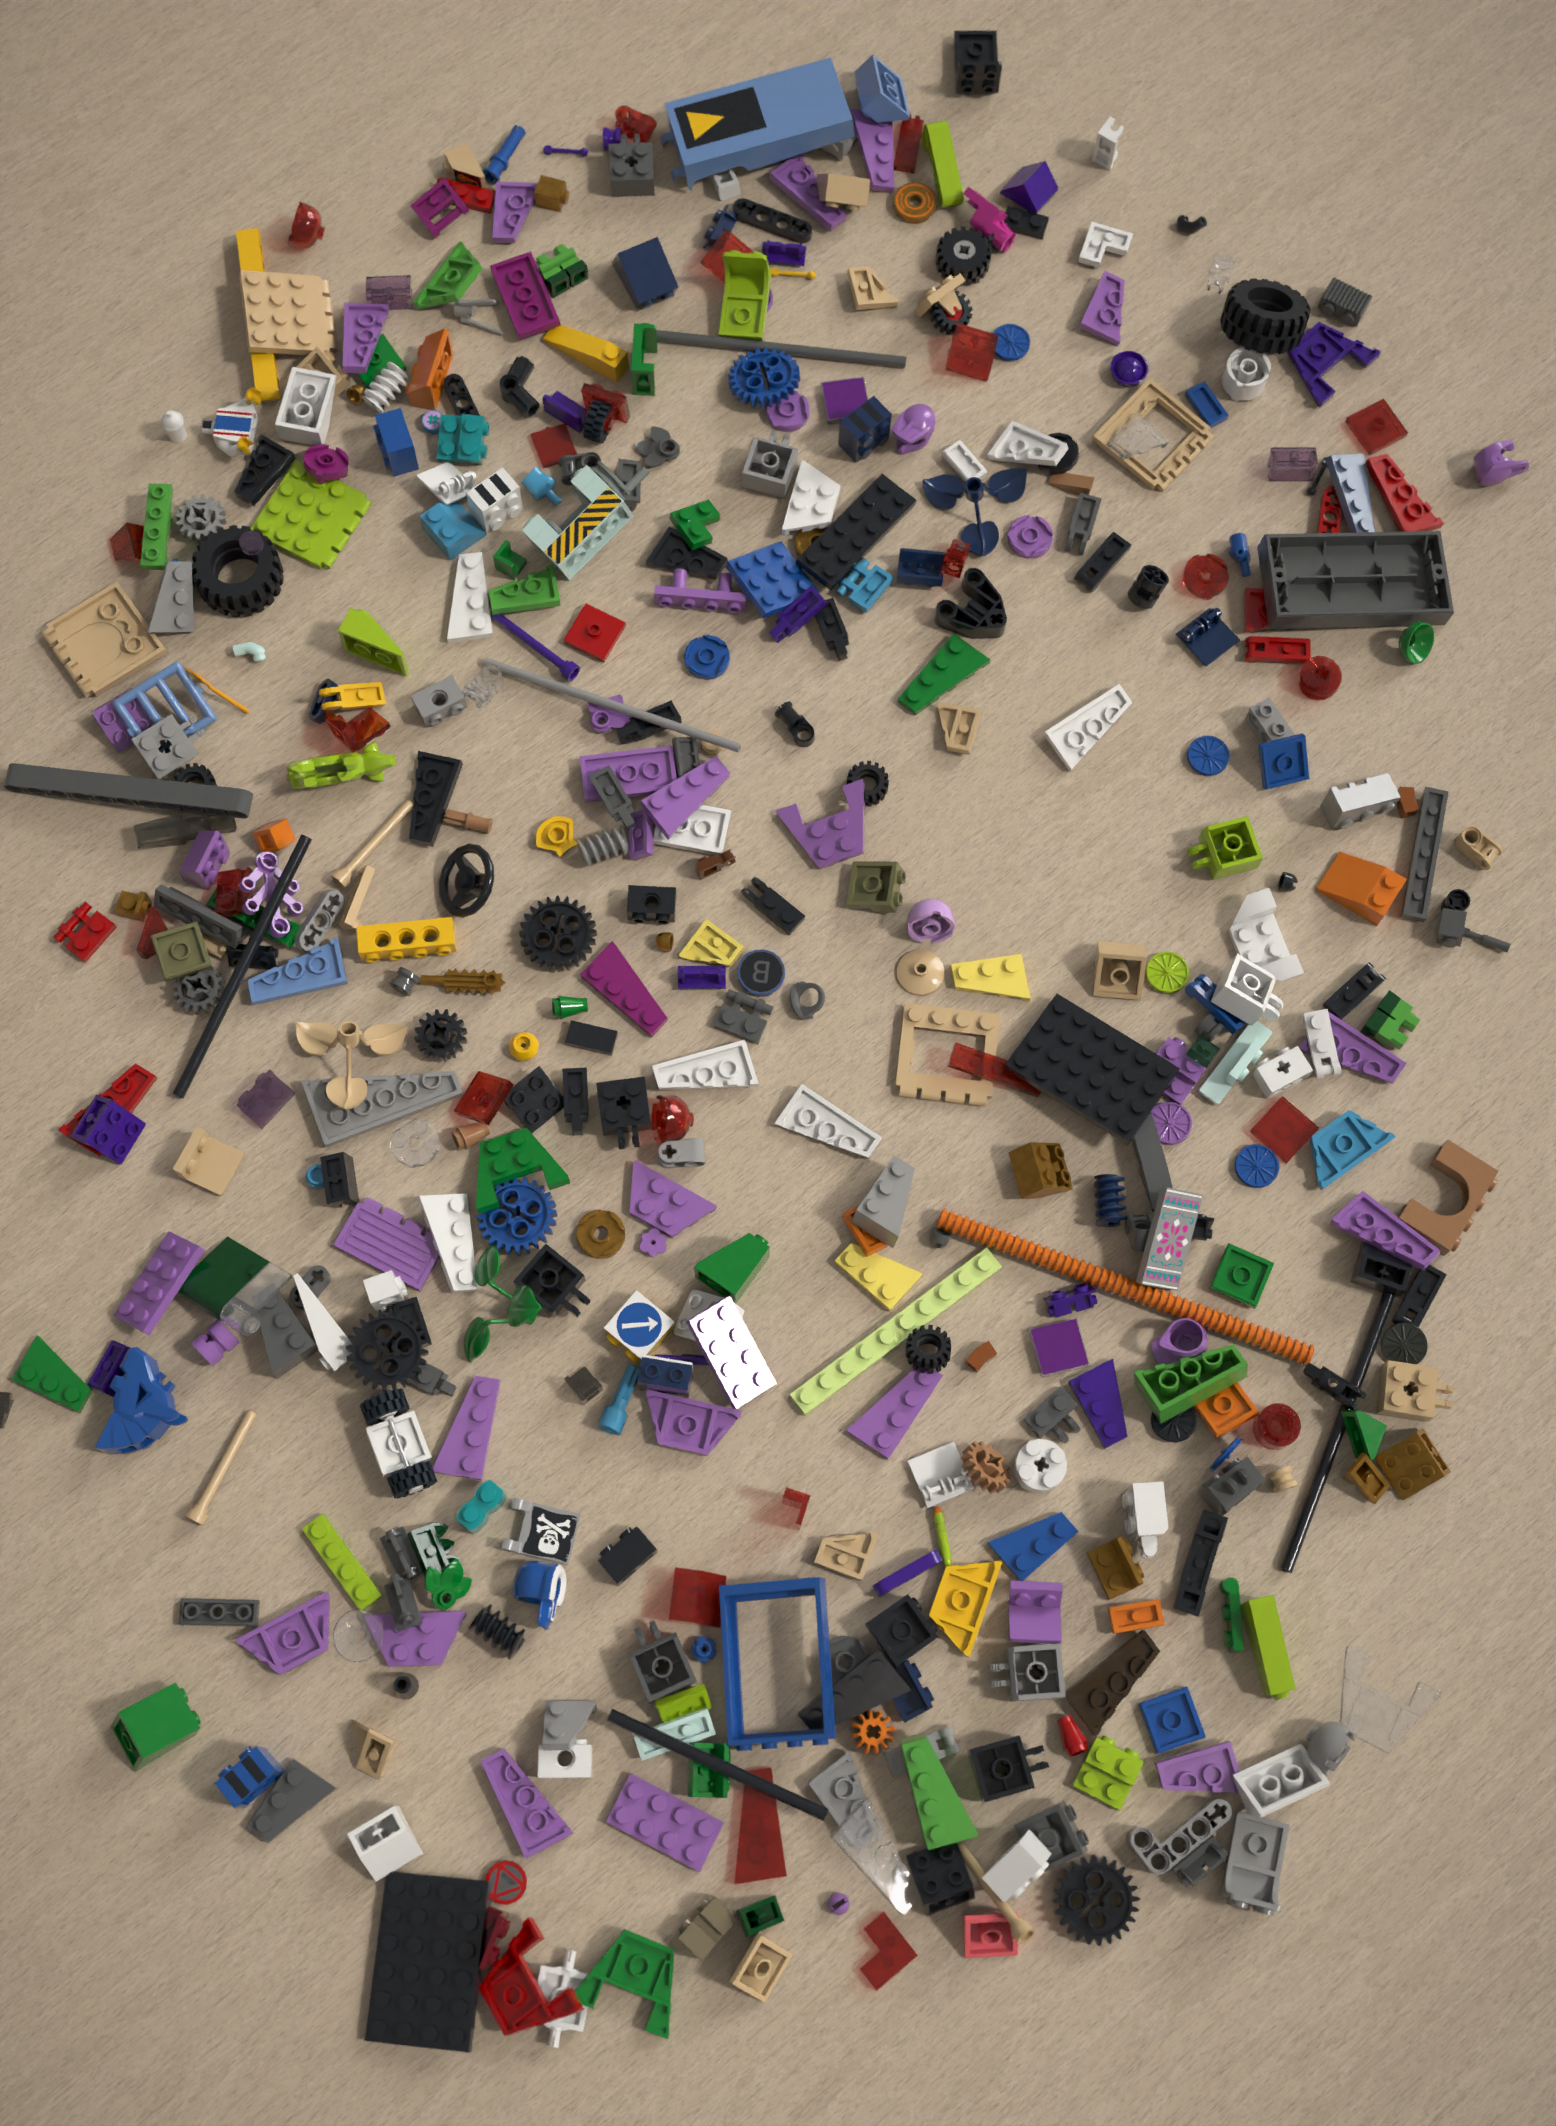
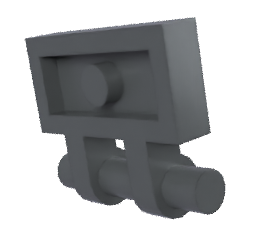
M729 989L726 998L734 1001L732 1007L726 1004L722 1005L715 1020L714 1028L758 1045L767 1026V1021L760 1018L761 1013L771 1015L774 1007L766 1004L765 1000L760 998L756 1000L745 996L746 993L742 991L735 992ZM745 1005L754 1009L752 1015L741 1011V1006Z

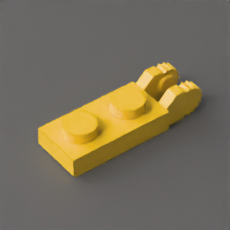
M382 682L345 684L319 690V696L337 695L338 701L323 703L321 705L323 711L383 707L386 705Z

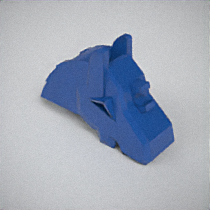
M138 1347L128 1349L119 1366L125 1373L124 1376L115 1375L109 1386L116 1392L114 1396V1412L111 1414L95 1446L96 1449L106 1454H129L141 1449L145 1450L156 1440H159L170 1426L182 1425L188 1421V1417L176 1411L174 1396L171 1394L176 1385L171 1381L163 1385L162 1381L167 1376L159 1371L157 1360Z

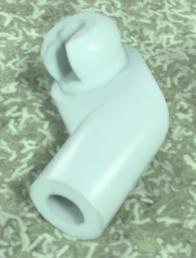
M247 642L233 645L235 657L251 654L255 662L266 659L264 647L256 643Z

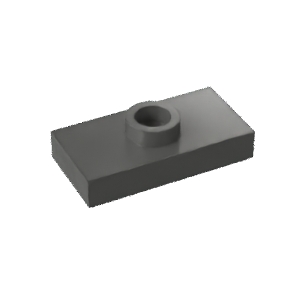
M673 738L672 745L678 779L700 766L696 738Z

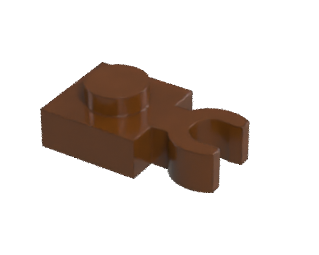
M729 849L719 856L716 854L702 857L696 863V873L699 879L702 880L721 871L722 867L734 864L736 856L733 850Z

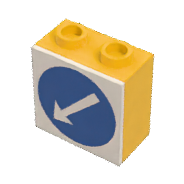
M636 1290L604 1327V1331L607 1334L605 1338L613 1346L617 1347L620 1345L626 1350L625 1356L632 1362L636 1363L639 1361L641 1363L642 1354L651 1356L675 1328V1322Z

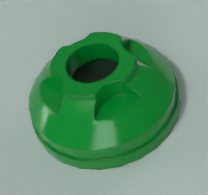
M1415 622L1406 628L1399 638V647L1403 658L1413 664H1419L1424 661L1433 647L1434 630L1426 622Z

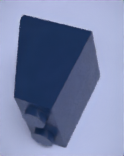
M658 237L617 253L612 262L615 271L636 308L640 306L643 309L655 304V300L660 298L663 301L675 296L674 292L679 288Z

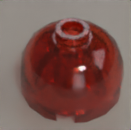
M301 201L299 202L287 245L307 249L314 246L317 239L322 240L325 227L321 226L322 217L315 207Z
M658 1095L656 1098L659 1099V1102L653 1103L651 1114L652 1131L657 1129L658 1137H654L657 1143H664L683 1139L688 1133L689 1127L693 1126V1113L690 1112L688 1105L681 1098L673 1095Z

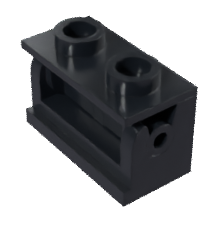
M638 1526L634 1529L631 1527L627 1528L620 1534L619 1538L621 1540L616 1545L612 1546L609 1544L599 1553L601 1558L598 1559V1562L618 1586L658 1552Z

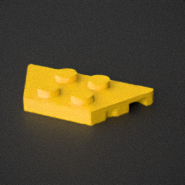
M1000 1561L946 1566L928 1616L966 1657L971 1655L1002 1565Z

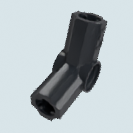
M521 356L516 357L508 373L502 376L499 383L502 399L507 403H511L525 418H531L536 414L540 404L524 388V385L534 369V364L528 358Z

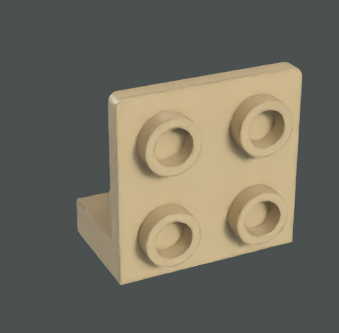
M196 1126L173 1170L179 1177L219 1196H223L245 1154L232 1146L210 1137L204 1129Z

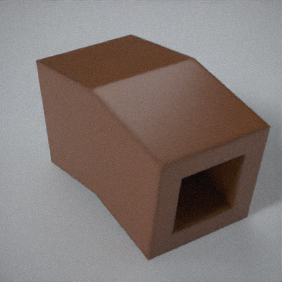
M1399 787L1397 791L1401 798L1396 805L1401 818L1416 815L1419 808L1415 801L1414 787Z
M987 1341L972 1352L965 1364L977 1373L986 1362L996 1357L997 1352L991 1343Z

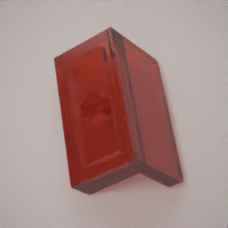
M786 1487L782 1504L800 1509L795 1529L800 1531L811 1495Z

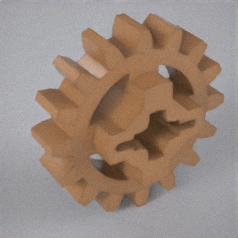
M974 1441L962 1452L964 1455L961 1456V1460L965 1462L962 1468L968 1470L967 1477L973 1480L974 1485L979 1483L981 1490L984 1491L987 1488L990 1494L994 1491L999 1493L1010 1484L1009 1479L1012 1475L1008 1471L1011 1468L1005 1465L1006 1458L999 1454V1450H992L991 1444L985 1446L983 1441L979 1443Z

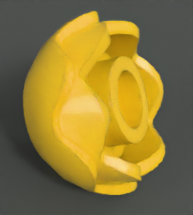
M519 1032L510 1039L509 1052L519 1061L530 1060L537 1055L539 1042L533 1034Z

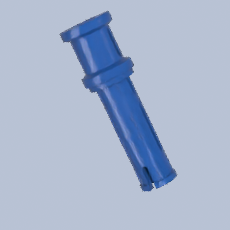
M514 125L500 150L491 156L488 167L482 170L488 183L496 185V182L500 181L501 173L507 170L510 157L526 134L521 126Z

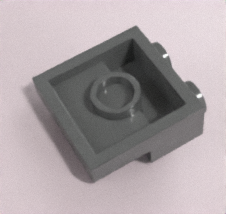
M1064 1800L1014 1825L1019 1838L1030 1830L1051 1853L1047 1859L1049 1866L1044 1872L1072 1860L1088 1850L1086 1846L1089 1844L1088 1837L1083 1829L1078 1830L1074 1821L1077 1819L1076 1812L1071 1804L1066 1805Z

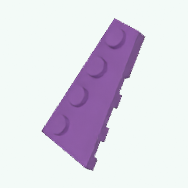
M851 108L850 113L855 126L854 133L860 143L859 150L861 156L864 157V167L867 178L870 179V188L874 191L892 193L894 189L893 121L877 123L871 117L867 118L861 110Z
M802 154L793 156L770 172L769 179L830 232L846 220V213L840 205L839 208L827 207L826 202L819 201L817 178L812 167L806 165L803 161L804 157Z
M344 304L343 373L366 374L389 313V304Z
M715 756L641 800L640 805L669 840L674 835V832L679 827H682L687 819L702 806L703 802L708 797H711L729 778L730 772L720 759Z

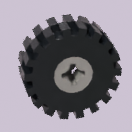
M961 226V229L957 231L955 227L952 228L951 234L947 231L944 233V238L941 237L936 253L938 273L942 272L941 277L943 279L950 275L954 278L961 273L965 279L964 283H966V286H971V281H974L975 284L978 283L980 278L983 279L989 270L992 253L991 244H988L989 239L986 236L982 238L983 233L981 231L975 233V228L970 227L968 231L965 230L966 226Z

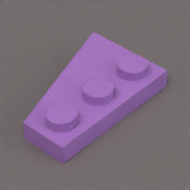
M496 182L493 243L516 242L535 201L534 192L538 183Z
M1230 1741L1154 1762L1163 1790L1239 1793L1233 1779V1775L1239 1772V1768Z

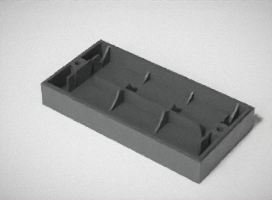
M1441 531L1264 534L1257 547L1269 629L1410 626L1415 622H1426L1430 625H1446L1454 614Z

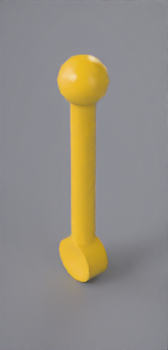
M776 267L771 269L772 277L779 275L802 276L809 279L816 277L814 271H782Z

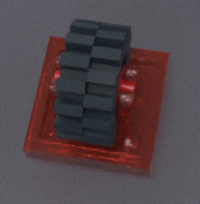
M583 384L581 393L585 408L587 409L584 417L583 437L603 444L616 420L628 423L630 411L627 397L616 390L612 392L605 390L598 384Z

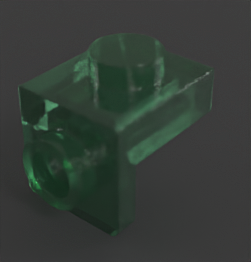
M1200 1035L1186 1055L1207 1068L1220 1048Z

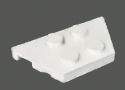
M801 461L782 526V535H789V531L798 529L806 532L814 528H828L832 523L841 486L805 461Z

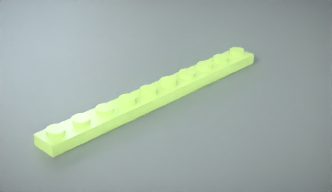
M985 1248L792 1392L790 1397L804 1416L907 1340L908 1335L912 1334L915 1328L919 1331L920 1326L927 1325L998 1272L1002 1266L988 1248Z

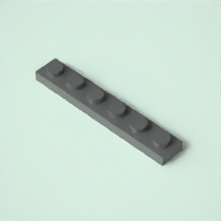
M1425 787L1423 790L1401 912L1402 918L1423 923L1427 918L1448 791Z

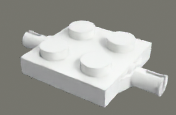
M565 1950L563 1966L551 1967L541 1965L538 1984L548 2002L567 1988H572L575 1991L587 1976V1973L579 1972L573 1968L577 1951H572L569 1961L571 1950ZM582 2005L584 2008L582 2012L543 2024L550 2029L547 2046L552 2047L555 2036L553 2047H559L561 2031L570 2029L583 2032L588 2007Z

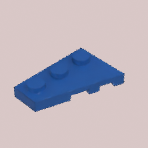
M1060 1512L994 1539L987 1544L1019 1581H1023L1079 1531Z

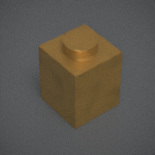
M544 175L540 176L534 192L536 206L561 212L563 205L567 204L569 199L566 181Z

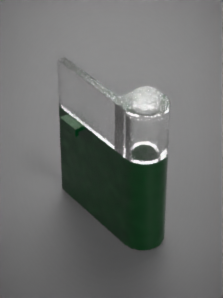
M227 1236L190 1272L179 1289L178 1294L242 1335L248 1336L255 1333L260 1326L258 1311L293 1277L292 1274Z

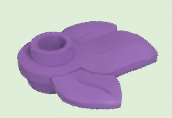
M622 695L608 698L623 704ZM590 702L588 704V709L592 715L590 725L596 732L605 733L611 728L621 729L630 721L629 718L631 716ZM604 720L606 723L599 725L598 721Z

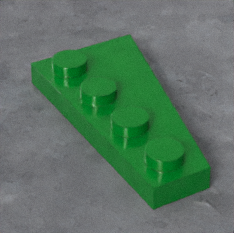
M953 634L898 697L897 702L914 715H917L937 701L941 695L947 691L950 692L961 681L974 675L978 669L987 666L990 663V659L959 636Z

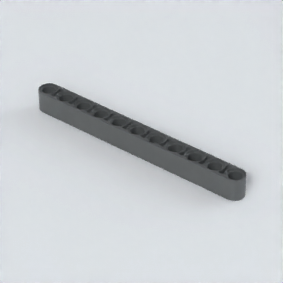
M17 763L9 764L3 786L11 792L241 819L249 817L253 793L240 788Z

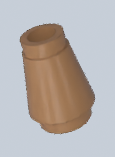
M485 1121L457 1127L456 1131L452 1132V1138L459 1150H467L487 1135H490Z

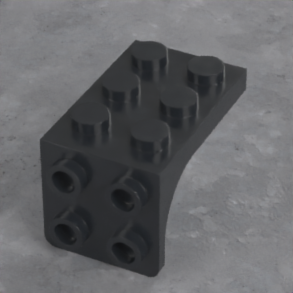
M954 31L956 93H998L1002 63L998 61L997 31Z

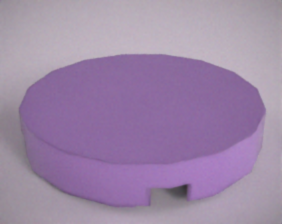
M795 391L794 395L788 394L789 400L782 398L780 405L777 402H773V407H770L768 403L766 404V418L775 429L782 432H793L806 424L809 418L810 405L804 395L798 394V391Z
M1024 515L1017 518L1011 524L1008 532V544L1012 551L1020 557L1027 559L1038 558L1050 549L1053 532L1049 523L1043 518Z

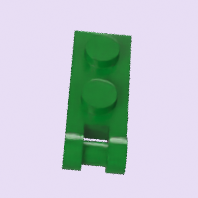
M1229 1577L1219 1584L1220 1592L1225 1595V1605H1222V1618L1227 1621V1631H1224V1645L1228 1647L1229 1653H1239L1244 1651L1239 1583L1235 1578Z

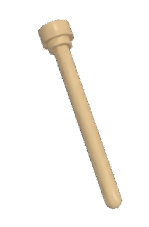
M407 800L345 868L342 867L340 870H335L330 877L338 886L345 889L351 883L352 873L414 806L413 802Z
M254 1411L246 1412L198 1504H194L193 1508H189L185 1515L186 1518L202 1526L208 1518L206 1515L208 1512L207 1507L256 1417Z
M957 1842L965 1864L1011 1924L1010 1929L1012 1930L1011 1935L1018 1944H1023L1030 1940L1035 1934L1033 1926L1029 1921L1019 1918L1008 1902L1004 1903L982 1879L985 1875L984 1870L963 1842Z

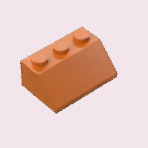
M442 329L426 336L423 345L420 344L417 364L414 363L412 367L411 383H407L405 390L410 406L428 410L437 409L444 387V379L448 374L454 355L449 329Z

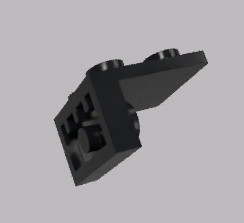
M957 1842L930 1850L926 1848L906 1856L920 1895L925 1916L975 1899L974 1886Z

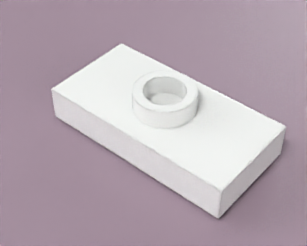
M961 440L942 451L944 459L964 482L971 477H977L981 480L987 476L988 471Z

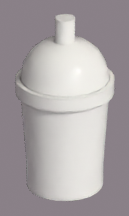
M172 410L165 412L161 418L163 429L167 432L172 442H183L186 439L187 433L182 415Z

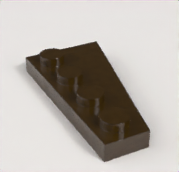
M1145 1630L1138 1632L1065 1691V1698L1095 1737L1102 1730L1101 1728L1105 1722L1114 1714L1115 1709L1123 1698H1126L1132 1690L1131 1688L1137 1679L1141 1678L1160 1652Z

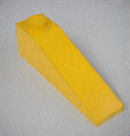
M561 325L550 329L543 337L544 342L615 383L618 382L629 367L627 351L607 340Z

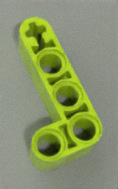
M944 120L925 124L921 132L923 150L929 153L941 208L961 205L964 203V194L948 122Z

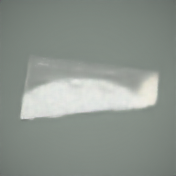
M865 1797L830 1837L898 1913L905 1915L919 1899L920 1895L907 1867L900 1860L894 1843L887 1836L881 1819L874 1812L869 1797Z

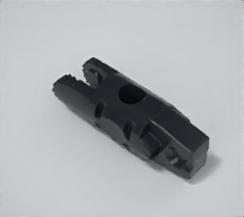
M1308 1363L1303 1370L1304 1374L1313 1380L1311 1383L1313 1386L1351 1410H1357L1358 1406L1354 1401L1344 1396L1347 1390L1361 1399H1364L1367 1395L1366 1392L1324 1366L1319 1369L1313 1364ZM1331 1383L1337 1384L1336 1387H1330L1329 1385Z

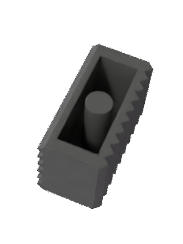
M1334 277L1322 295L1318 308L1327 315H1334L1340 318L1347 325L1352 324L1357 327L1370 304L1372 295H1368V293H1364V291H1360V289H1356V287H1352V285H1348V283H1344V281Z

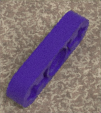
M937 1549L875 1583L872 1587L877 1596L881 1597L943 1560Z

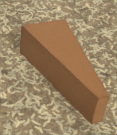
M1070 473L1051 476L1048 485L1080 495V493L1089 495L1095 477Z

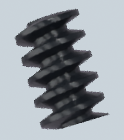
M490 1604L478 1613L468 1629L470 1630L476 1626L474 1634L477 1636L484 1632L483 1641L487 1642L492 1639L491 1647L493 1648L501 1644L499 1652L504 1654L509 1650L507 1658L511 1660L525 1642L523 1638L525 1629L516 1633L517 1623H513L508 1627L507 1622L509 1618L506 1616L500 1621V1611L498 1610L491 1614L492 1605Z

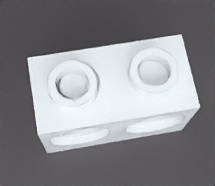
M392 1270L363 1280L370 1303L377 1313L379 1310L383 1312L394 1308L393 1304L404 1301V1296L408 1295L401 1277H396Z

